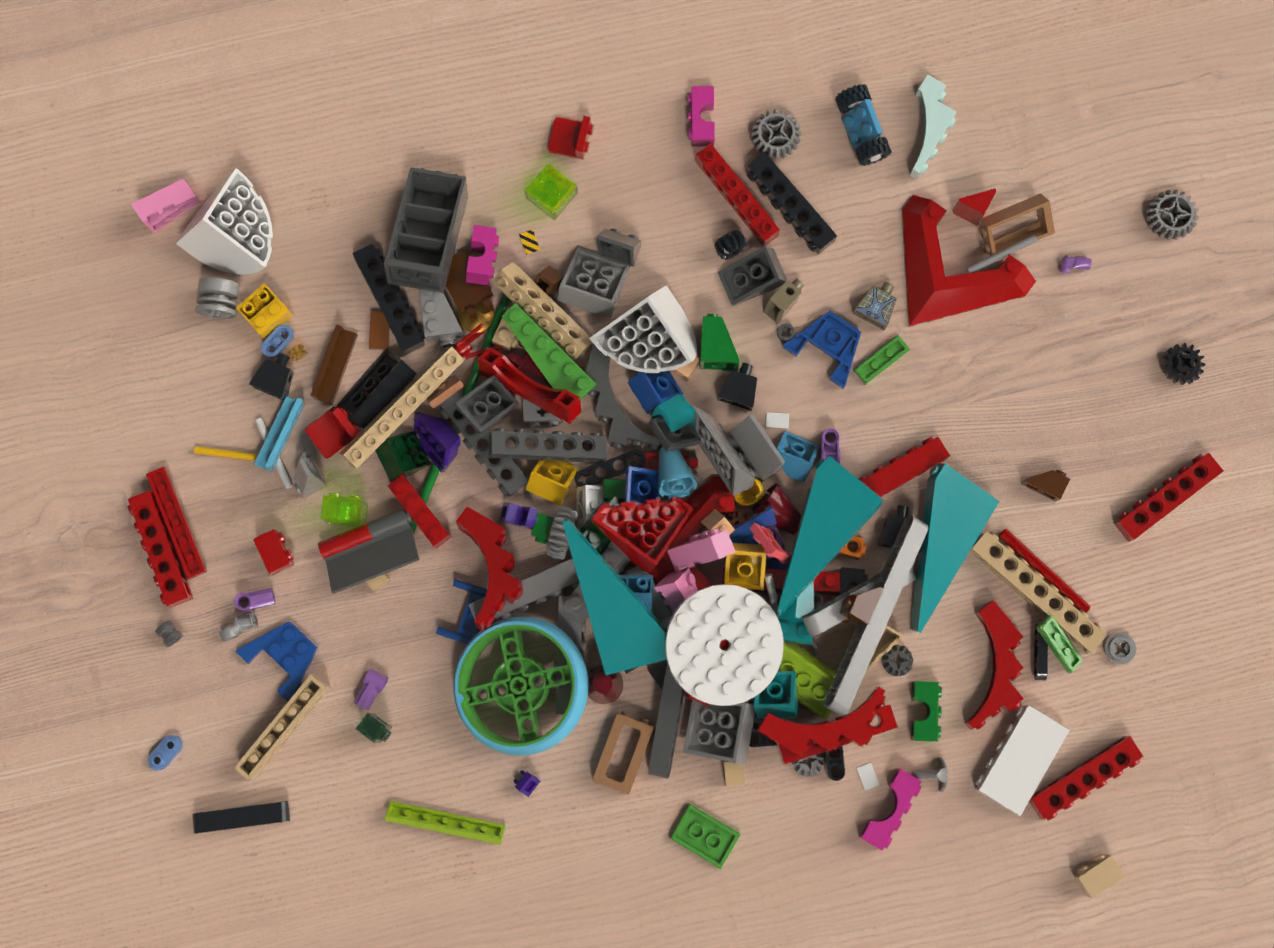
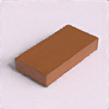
M371 311L369 349L389 350V324L383 312Z

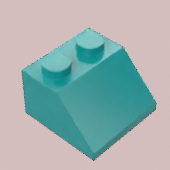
M777 671L770 684L755 696L754 709L758 718H764L767 713L778 718H798V691L795 671Z

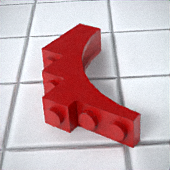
M467 506L456 520L458 529L469 536L480 548L487 562V594L482 608L474 620L476 627L484 632L486 627L492 625L497 612L502 611L506 603L505 601L513 604L515 600L522 596L523 586L520 580L508 574L514 569L515 560L513 554L501 548L507 540L505 528Z
M994 600L988 602L975 613L990 641L993 671L990 686L983 702L977 711L965 722L969 729L976 728L978 730L986 724L984 720L989 716L993 718L1001 712L1000 707L1004 711H1015L1021 706L1020 702L1024 699L1009 681V679L1013 681L1021 675L1020 671L1024 668L1009 650L1010 648L1014 650L1021 644L1020 640L1023 638V635Z
M879 686L875 687L867 700L856 710L843 718L829 723L817 725L796 724L767 713L757 731L797 756H800L801 753L805 755L810 747L809 740L829 752L832 749L836 750L841 743L840 736H843L859 747L867 746L873 735L870 734L872 729L867 727L866 724H870L876 715L874 710L877 705L880 707L884 702L886 690Z

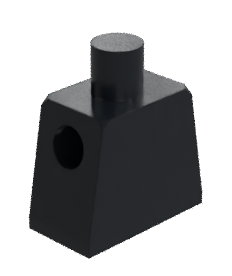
M279 353L276 362L266 359L251 379L249 385L284 401L286 396L288 397L294 372L286 367L290 357Z
M742 363L740 372L731 370L718 395V401L752 411L757 378L751 376L752 365Z
M897 505L896 515L889 514L887 516L878 546L892 548L904 520L908 517V506Z

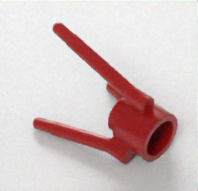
M483 324L477 326L453 346L462 358L465 357L468 360L471 357L482 355L487 350L470 352L473 350L470 343L485 333V331L477 333L483 327ZM496 346L491 348H493L494 350L502 349V346Z

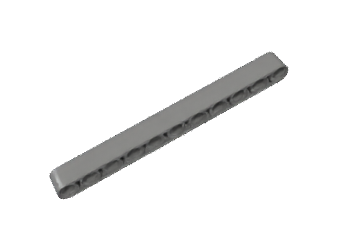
M913 515L908 516L904 520L876 582L875 587H882L883 591L869 624L857 625L825 697L824 707L841 717L847 714L927 534L928 525Z

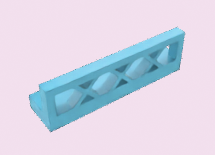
M286 396L254 462V466L270 473L273 472L304 407L302 399L297 398V400Z

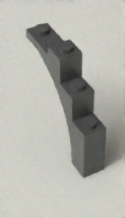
M593 344L586 374L597 385L587 395L592 397L599 395L594 413L598 421L603 423L612 421L607 440L608 444H611L610 447L621 450L622 447H627L628 441H631V444L634 446L642 447L643 444L650 446L649 449L659 451L663 446L658 438L638 429L619 408L609 382L611 358L605 356Z

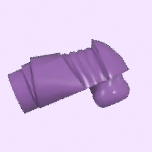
M1066 255L1059 263L1061 266L1060 272L1068 274L1070 273V268L1089 270L1092 260L1085 256L1068 257Z

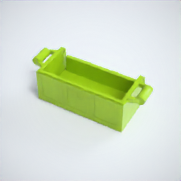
M783 641V655L778 671L796 672L798 701L826 720L832 711L824 707V700L837 672L796 643Z

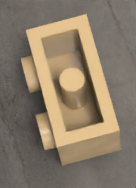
M502 318L492 342L494 346H502L503 350L511 353L513 348L517 347L519 340Z
M1098 855L1093 859L1094 863L1089 866L1084 865L1077 870L1078 873L1074 875V878L1087 897L1094 898L1125 877L1111 855Z

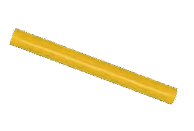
M194 447V454L255 461L258 456L255 453Z

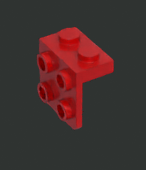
M583 116L582 122L556 117L553 123L548 151L553 154L583 160L585 153H588L590 146L588 138L589 135H592L594 124H591V117Z
M333 406L304 430L326 459L332 457L360 433L358 427L348 421L347 418L349 416L343 408Z

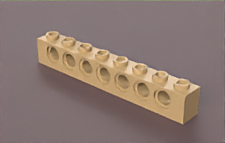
M452 346L445 347L339 455L351 467L358 468L438 388L464 359Z
M986 531L974 543L970 552L1044 617L1052 615L1065 635L1086 654L1092 653L1107 636L1103 632L1104 629L1097 623L1093 624L1084 611H1078L1069 598H1063L1054 585H1048L1039 572H1033L1024 559H1018L1009 546H1003L994 533ZM991 547L997 550V557L990 555L989 549ZM1005 560H1009L1012 563L1011 570L1005 568ZM1020 573H1024L1027 576L1026 583H1022L1019 580ZM1035 586H1039L1042 589L1041 596H1037L1034 593ZM1050 599L1056 601V609H1052L1049 606ZM1066 612L1071 614V622H1067L1064 619ZM1081 625L1086 627V635H1082L1079 632Z

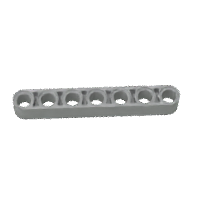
M912 568L904 586L916 579ZM880 573L804 615L802 620L809 636L818 635L847 619L840 614L843 600L848 595L875 587Z

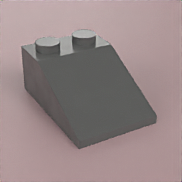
M613 228L610 230L604 229L597 236L598 253L634 266L641 248V240L635 235H623L619 230Z
M768 246L756 250L718 272L732 306L770 292L788 281L774 249Z
M493 375L458 400L454 406L480 434L511 414L519 402Z

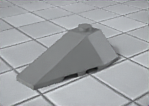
M307 451L302 452L294 476L296 481L294 487L299 495L302 494L308 497L327 486L311 455Z

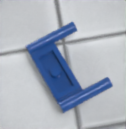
M455 579L454 587L471 592L457 633L438 627L436 634L468 644L479 631L468 604L486 597L487 589Z

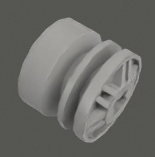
M205 277L199 279L198 293L205 297L197 298L196 302L199 305L196 306V313L213 319L235 318L236 311L234 309H236L237 303L231 300L238 298L239 284L223 278Z

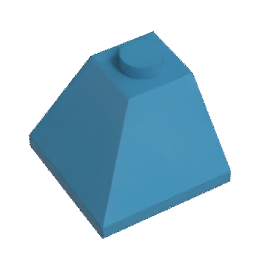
M784 431L777 450L785 460L782 468L786 475L794 480L805 483L820 445Z

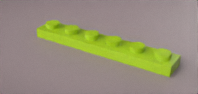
M390 801L385 815V821L498 845L502 843L506 825L394 801Z

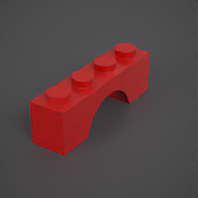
M403 474L388 485L389 489L405 510L409 512L411 518L433 547L437 549L451 538L450 534Z

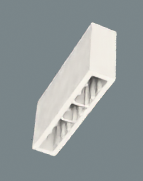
M1024 705V707H1020L1015 714L1017 719L1014 724H1010L1006 729V738L998 743L995 749L997 753L994 758L991 757L985 766L987 770L984 775L981 774L977 779V787L975 789L1018 816H1021L1070 731L1029 705Z

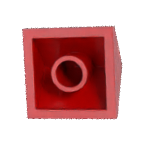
M996 188L960 198L952 210L953 214L978 225L979 219L983 218L997 192Z

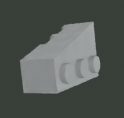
M419 289L424 336L427 342L439 341V338L445 335H455L456 338L465 337L444 293Z

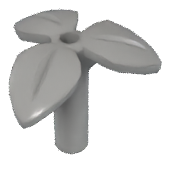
M938 757L941 763L940 770L915 771V778L938 779L942 782L939 792H943L948 782L947 766L945 761Z

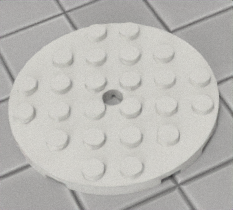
M713 585L698 590L678 606L669 621L665 641V656L670 672L677 683L688 694L698 700L720 706L743 703L761 693L770 684L779 669L783 655L781 625L769 604L759 595L748 589L734 585ZM726 639L729 642V649L723 651L719 645L722 640Z

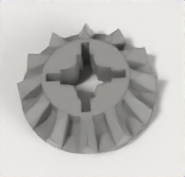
M1124 633L1111 635L1107 638L1104 645L1105 654L1110 661L1116 664H1126L1136 654L1134 640ZM1115 644H1124L1122 648L1124 653L1119 652L1115 654L1117 650Z
M822 753L809 757L816 758V760L811 762V769H809L807 764L800 763L805 758L792 762L795 771L806 777L816 775L823 767Z

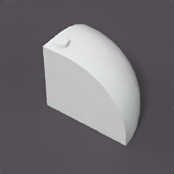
M235 168L205 201L176 244L200 262L214 269L237 275L257 273L266 267L272 251L271 239L273 238V231L266 205L261 196L258 197L253 190V184Z
M667 285L645 298L589 338L605 356H609L617 361V364L645 373H660L678 369L692 362L697 355V344L692 327Z

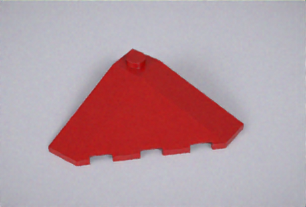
M672 497L670 501L661 502L660 499L646 500L645 504H636L635 501L622 502L620 506L610 507L609 504H602L591 521L633 563L649 573L658 564L694 508L679 497Z

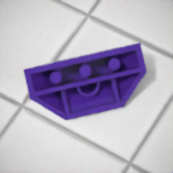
M415 412L414 431L418 434L419 441L426 455L441 473L445 472L458 454V448L461 445L460 436L445 419Z

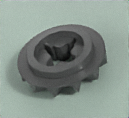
M894 645L891 647V650L882 656V665L890 675L903 676L912 669L914 660L911 652L906 647ZM897 652L899 658L906 660L900 663L899 669L895 662H890V660L896 658Z

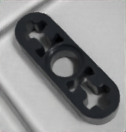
M1036 623L1034 631V679L1046 681L1048 674V644L1036 629L1039 625Z

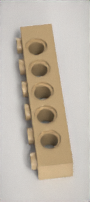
M514 262L503 268L492 281L573 361L579 358L593 343L589 339L590 336Z
M310 675L234 769L248 781L255 780L330 687L316 675Z

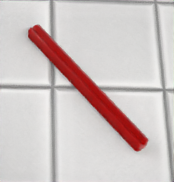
M1004 529L999 534V538L1035 571L1039 572L1049 584L1054 585L1062 596L1069 598L1074 603L1073 606L1085 613L1090 610L1091 606L1009 530Z

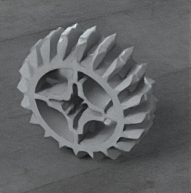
M776 109L773 114L769 110L766 112V116L761 114L760 120H755V125L752 126L753 132L751 133V138H753L752 144L757 145L756 151L762 150L761 154L767 153L770 159L772 155H775L776 160H778L779 155L783 159L786 158V153L792 155V149L796 150L797 144L801 140L799 138L801 136V131H799L800 125L795 124L797 119H790V113L785 116L784 110L780 114L777 113ZM785 126L790 131L791 139L784 133ZM762 130L765 132V135L768 136L767 143L762 138ZM779 132V136L777 135V137H773V133L775 134Z
M1169 189L1165 193L1162 191L1152 199L1153 202L1148 204L1150 209L1146 211V214L1150 216L1146 218V221L1152 222L1149 228H1155L1154 234L1160 232V238H1163L1165 235L1167 240H1170L1172 237L1174 240H1178L1180 237L1184 238L1197 225L1195 221L1199 218L1196 215L1198 209L1193 208L1196 202L1189 201L1191 196L1184 197L1185 192L1179 195L1178 190L1171 192ZM1170 202L1168 208L1159 209L1161 204ZM1185 221L1183 226L1174 227L1177 222Z
M567 507L558 509L547 543L546 553L555 559L563 560L569 549L563 526L564 519H569L574 525H576L577 512Z

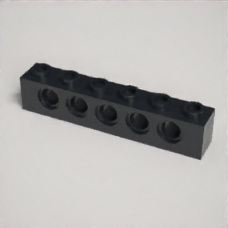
M765 152L747 165L746 175L749 180L756 182L762 195L769 197L771 205L776 210L779 209L781 211L783 219L788 224L791 223L794 226L796 234L807 241V246L812 252L815 251L819 255L836 241L837 235ZM768 174L771 178L765 180L761 175ZM780 188L783 192L777 194L773 191V189ZM793 202L795 206L789 208L785 205V203ZM802 215L805 216L807 220L801 222L798 220L797 217ZM815 229L819 232V235L813 236L809 231Z
M372 243L352 253L404 356L424 347L423 340L426 339L422 329H417L415 325L417 320L413 312L409 314L406 308L409 306L404 296L400 297L398 293L400 291L399 285L388 284V282L383 286L377 285L379 280L387 281L385 267L381 260L384 257L380 249H375ZM371 264H378L376 269H369ZM388 296L395 297L392 302H387L385 299ZM396 312L404 313L401 318L394 317ZM405 328L412 329V332L408 335L402 333Z

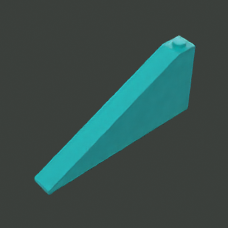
M830 456L826 460L822 459L815 467L817 469L776 614L779 617L877 512L883 503L881 497Z
M946 463L934 465L930 470V476L927 480L923 522L928 525V531L919 549L910 629L918 633L922 632L999 503L996 498Z
M564 519L563 526L605 675L667 660L665 656L667 630L575 525L569 519Z

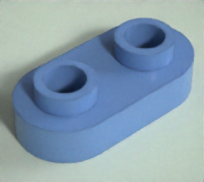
M279 325L262 343V353L271 359L278 357L279 353H282L293 341L294 331L288 325ZM283 333H288L286 338H282ZM275 347L274 352H270L269 349Z
M176 735L165 737L148 758L149 766L154 770L165 769L182 750V739ZM169 742L174 743V747L172 749L168 747ZM156 757L161 759L159 764L155 762Z

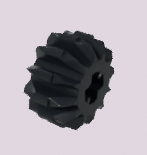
M733 230L718 238L714 245L718 256L721 259L728 260L743 252L747 247V242L741 231Z

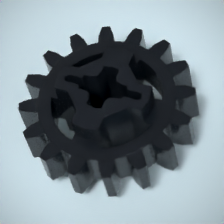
M1183 343L1181 347L1179 344H1176L1173 348L1167 350L1168 354L1163 355V358L1166 359V361L1161 363V365L1166 366L1163 373L1168 372L1167 379L1174 378V384L1180 381V385H1184L1186 381L1188 384H1191L1193 380H1198L1200 378L1199 375L1204 373L1201 369L1206 364L1201 362L1204 356L1198 355L1199 349L1193 350L1194 345L1187 348L1186 343Z

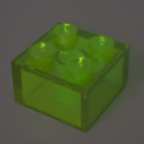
M548 163L524 192L530 202L555 221L578 194V187Z
M329 493V496H323L321 519L328 524L355 526L366 524L368 503L363 498H360V495L349 494L348 497H343L338 493Z

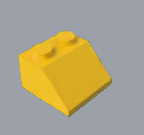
M539 460L531 472L526 491L561 506L579 468L564 461Z
M732 543L735 552L726 556L724 585L763 590L766 554L763 551V545Z

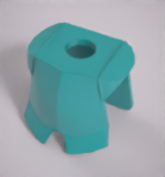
M678 394L656 406L652 419L663 417L671 432H675L689 423L694 428L695 408L686 402L685 396Z

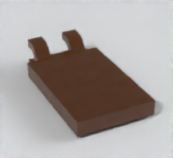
M466 249L453 256L446 288L459 312L466 311L470 321L477 319V315L472 306L482 302L489 313L495 310L490 300V297L494 295L489 285L466 283L469 256H472L469 249Z

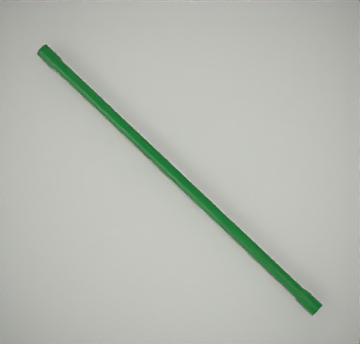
M505 294L502 296L480 350L488 349L493 345L492 339L502 320V315L511 302ZM481 355L477 356L462 392L463 397L474 390L480 376L478 358ZM459 410L453 414L456 419H462L463 417ZM434 463L420 493V497L425 504L440 472ZM413 520V522H411V525L414 534L417 524Z

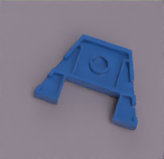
M829 311L790 341H787L782 348L797 357L807 342L811 343L840 363L829 380L844 389L861 331Z
M772 505L766 507L765 511L760 514H754L746 522H740L733 526L735 530L729 535L731 542L762 545L753 538L754 534L749 528L754 523L763 527L777 524ZM775 557L766 558L765 569L787 570L789 563L782 564Z
M288 621L237 649L235 652L248 664L262 650L274 659L291 676L277 690L288 702L300 687L318 647L292 622Z

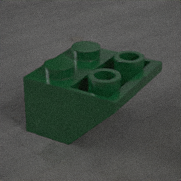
M415 431L389 437L375 450L390 482H393L402 474L408 477L431 465Z

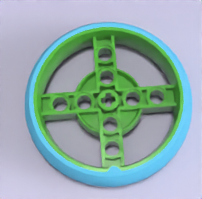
M518 616L502 619L492 623L490 627H486L484 632H478L464 648L454 674V699L464 725L482 744L508 755L537 754L560 743L579 722L588 698V673L585 661L578 647L560 628L550 622L534 617ZM521 631L537 633L548 638L563 653L568 665L545 670L538 661L527 657ZM500 637L504 662L495 671L491 683L471 687L472 675L478 658L489 644ZM512 642L516 643V650L514 652L510 651V644ZM516 661L520 663L518 671H515L513 668ZM558 671L562 674L560 682L555 680V674ZM538 676H541L543 678V683L541 686H538L536 684V679ZM520 682L524 684V687H521V689L517 687V684H520ZM572 684L570 701L563 717L549 732L542 735L537 710L546 701L549 689ZM501 685H504L506 688V691L503 695L499 693V687ZM483 689H485L487 692V696L484 700L480 696V693ZM523 700L528 702L526 710H523L521 707ZM496 701L502 709L514 714L520 740L507 739L493 732L481 720L475 706ZM528 719H530L532 722V728L530 730H528L525 727V723Z

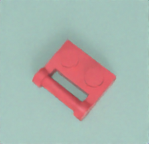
M754 523L749 528L754 534L753 538L763 545V551L767 556L778 558L782 564H787L791 561V555L783 550L773 537L774 534L770 529Z

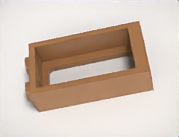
M1042 194L979 219V233L984 242L982 243V248L985 254L990 256L1032 235H1035L1037 240H1040L1055 233L1050 201ZM1034 210L1037 211L1038 219L1036 222L993 239L992 228Z
M622 711L621 714H616L592 781L630 794L654 727L650 726L651 721L640 718V721L632 719V714ZM627 725L640 730L641 735L624 781L619 782L606 777L605 773L622 727Z

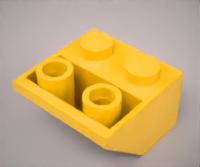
M265 283L236 307L264 340L279 325L285 324L294 316Z

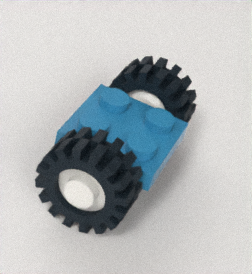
M854 85L852 88L848 87L847 90L838 93L835 99L840 112L845 114L841 118L859 164L863 166L871 165V163L874 164L883 158H887L892 151L887 138L878 137L883 132L871 103L872 98L867 85Z

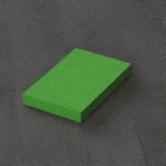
M689 803L670 839L721 869L741 834Z

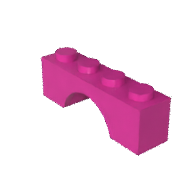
M898 768L888 785L895 798L892 812L882 820H868L859 837L881 851L884 848L887 849L892 841L890 836L894 830L897 831L901 826L902 821L900 819L903 813L907 814L912 806L910 801L913 796L916 797L922 788L920 786L922 781Z

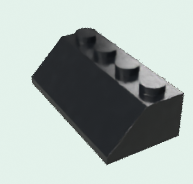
M386 349L338 403L337 407L343 408L348 416L364 429L413 380L417 373L403 360Z

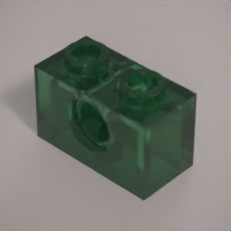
M367 713L356 727L357 731L373 743L385 742L392 734L390 732L392 726L375 713Z

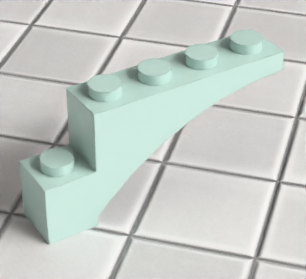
M928 74L915 96L919 98L923 115V141L919 157L910 174L915 179H917L919 174L923 175L929 166L926 164L928 159L933 160L938 151L935 149L938 143L942 145L947 137V134H945L947 128L952 129L957 120L954 118L957 112L942 103L947 94L944 92L947 85Z

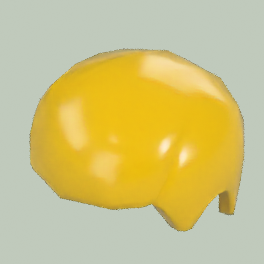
M755 477L753 486L735 495V501L744 506L758 503L764 494L761 481Z

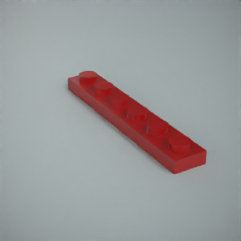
M161 467L147 473V479L187 579L190 580L206 573L207 569L166 468Z

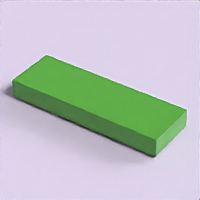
M897 335L853 371L866 385L910 349Z
M1047 615L1036 629L1066 672L1072 673L1083 659L1054 617Z

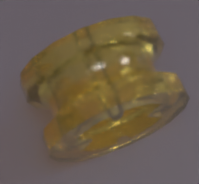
M303 344L294 346L288 351V354L292 355V361H298L308 354L306 350H303Z

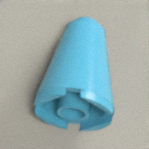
M662 447L659 450L658 490L662 497L667 495L669 499L672 497L682 498L688 496L692 488L695 490L697 487V481L679 449L666 452Z

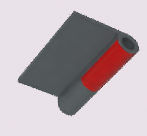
M402 509L318 542L321 556L326 561L331 592L333 594L420 560L411 525L413 519L409 512Z

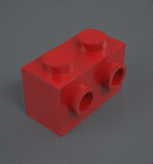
M272 529L253 539L269 574L275 575L294 566L292 562L294 556L290 549H286L284 545L286 539L282 532Z

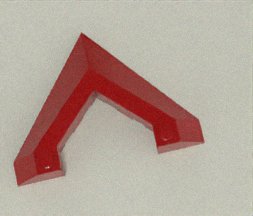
M913 195L902 209L909 327L946 316L980 309L988 305L1025 297L1036 280L1027 267L1010 254L999 269L945 277L936 226L942 220L947 210L931 199Z
M720 476L711 477L685 501L694 509L667 550L689 541V536L699 533L704 527L701 521L714 509L722 515L734 514V496H732ZM667 550L658 564L649 572L650 575H653V580L656 584L668 573L675 571ZM630 560V562L628 563V564L631 565L632 567L637 566V565H636L635 563H633L631 560ZM695 567L689 568L691 574L695 577L697 590L715 585Z

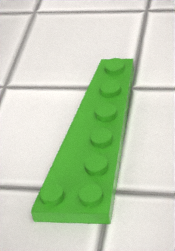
M516 303L502 315L506 324L552 388L566 389L579 396L581 401L597 385Z

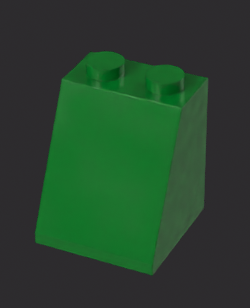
M717 314L703 316L700 369L738 371L739 357L723 318L718 317Z

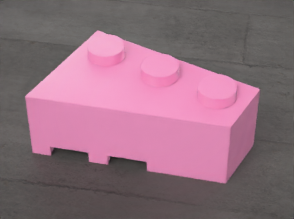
M181 179L132 203L131 206L142 222L155 233L200 203V200L188 183Z
M718 528L689 536V541L667 550L675 572L687 567H694V564L697 563L704 564L718 560L735 552L727 530L719 531Z
M689 568L668 573L654 587L657 592L661 591L665 598L663 599L665 606L669 605L673 612L687 597L698 591L695 577L691 574Z

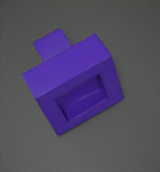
M521 770L520 773L523 777L519 781L513 780L516 784L515 788L529 797L541 781L529 772Z

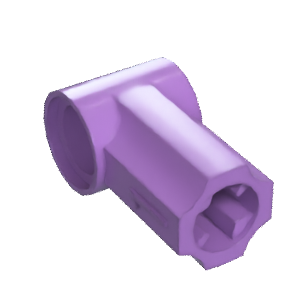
M272 588L250 593H240L234 599L235 606L243 612L276 604ZM243 598L249 599V604L246 607H241L240 605Z
M371 668L366 674L363 686L353 703L369 711L378 693H381L384 689L388 677Z

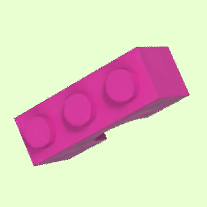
M692 86L691 93H688V104H691V111H688V122H692V128H688V140H692V146H708L710 143L714 146L715 122L704 121L700 117L702 112L714 110V86Z
M474 225L471 251L479 252L482 256H469L466 283L489 285L490 278L493 279L495 267L491 266L492 262L496 263L497 257L494 247H498L499 244L496 228Z

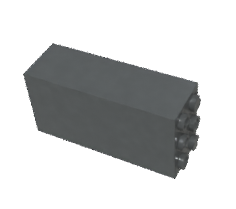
M410 167L384 262L388 284L444 293L468 200L465 176Z

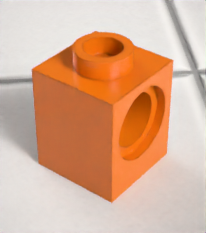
M854 536L849 542L856 544V552L849 551L846 544L838 553V555L856 560L860 559L866 552L867 545L864 544L865 539Z

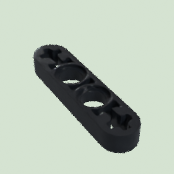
M633 450L585 468L576 473L575 483L578 487L595 485L603 482L604 479H611L624 474L627 470L625 457H628L629 461L634 458V454L642 458L640 463L637 464L636 461L630 462V465L640 468L645 463V455L641 450ZM618 460L622 461L625 465L621 471H617L613 467L614 463ZM599 467H603L607 471L606 475L602 478L598 477L595 473ZM592 470L595 481H592V478H588L586 484L578 482L580 475L583 474L584 477L590 476L589 471Z

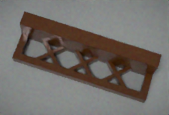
M337 324L310 394L315 400L330 405L334 403L358 337L357 333L344 330L342 326Z

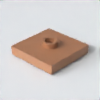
M453 375L445 382H442L426 400L432 408H435L463 388L464 385L456 375Z

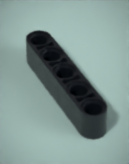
M283 801L192 814L194 834L290 821L289 802Z

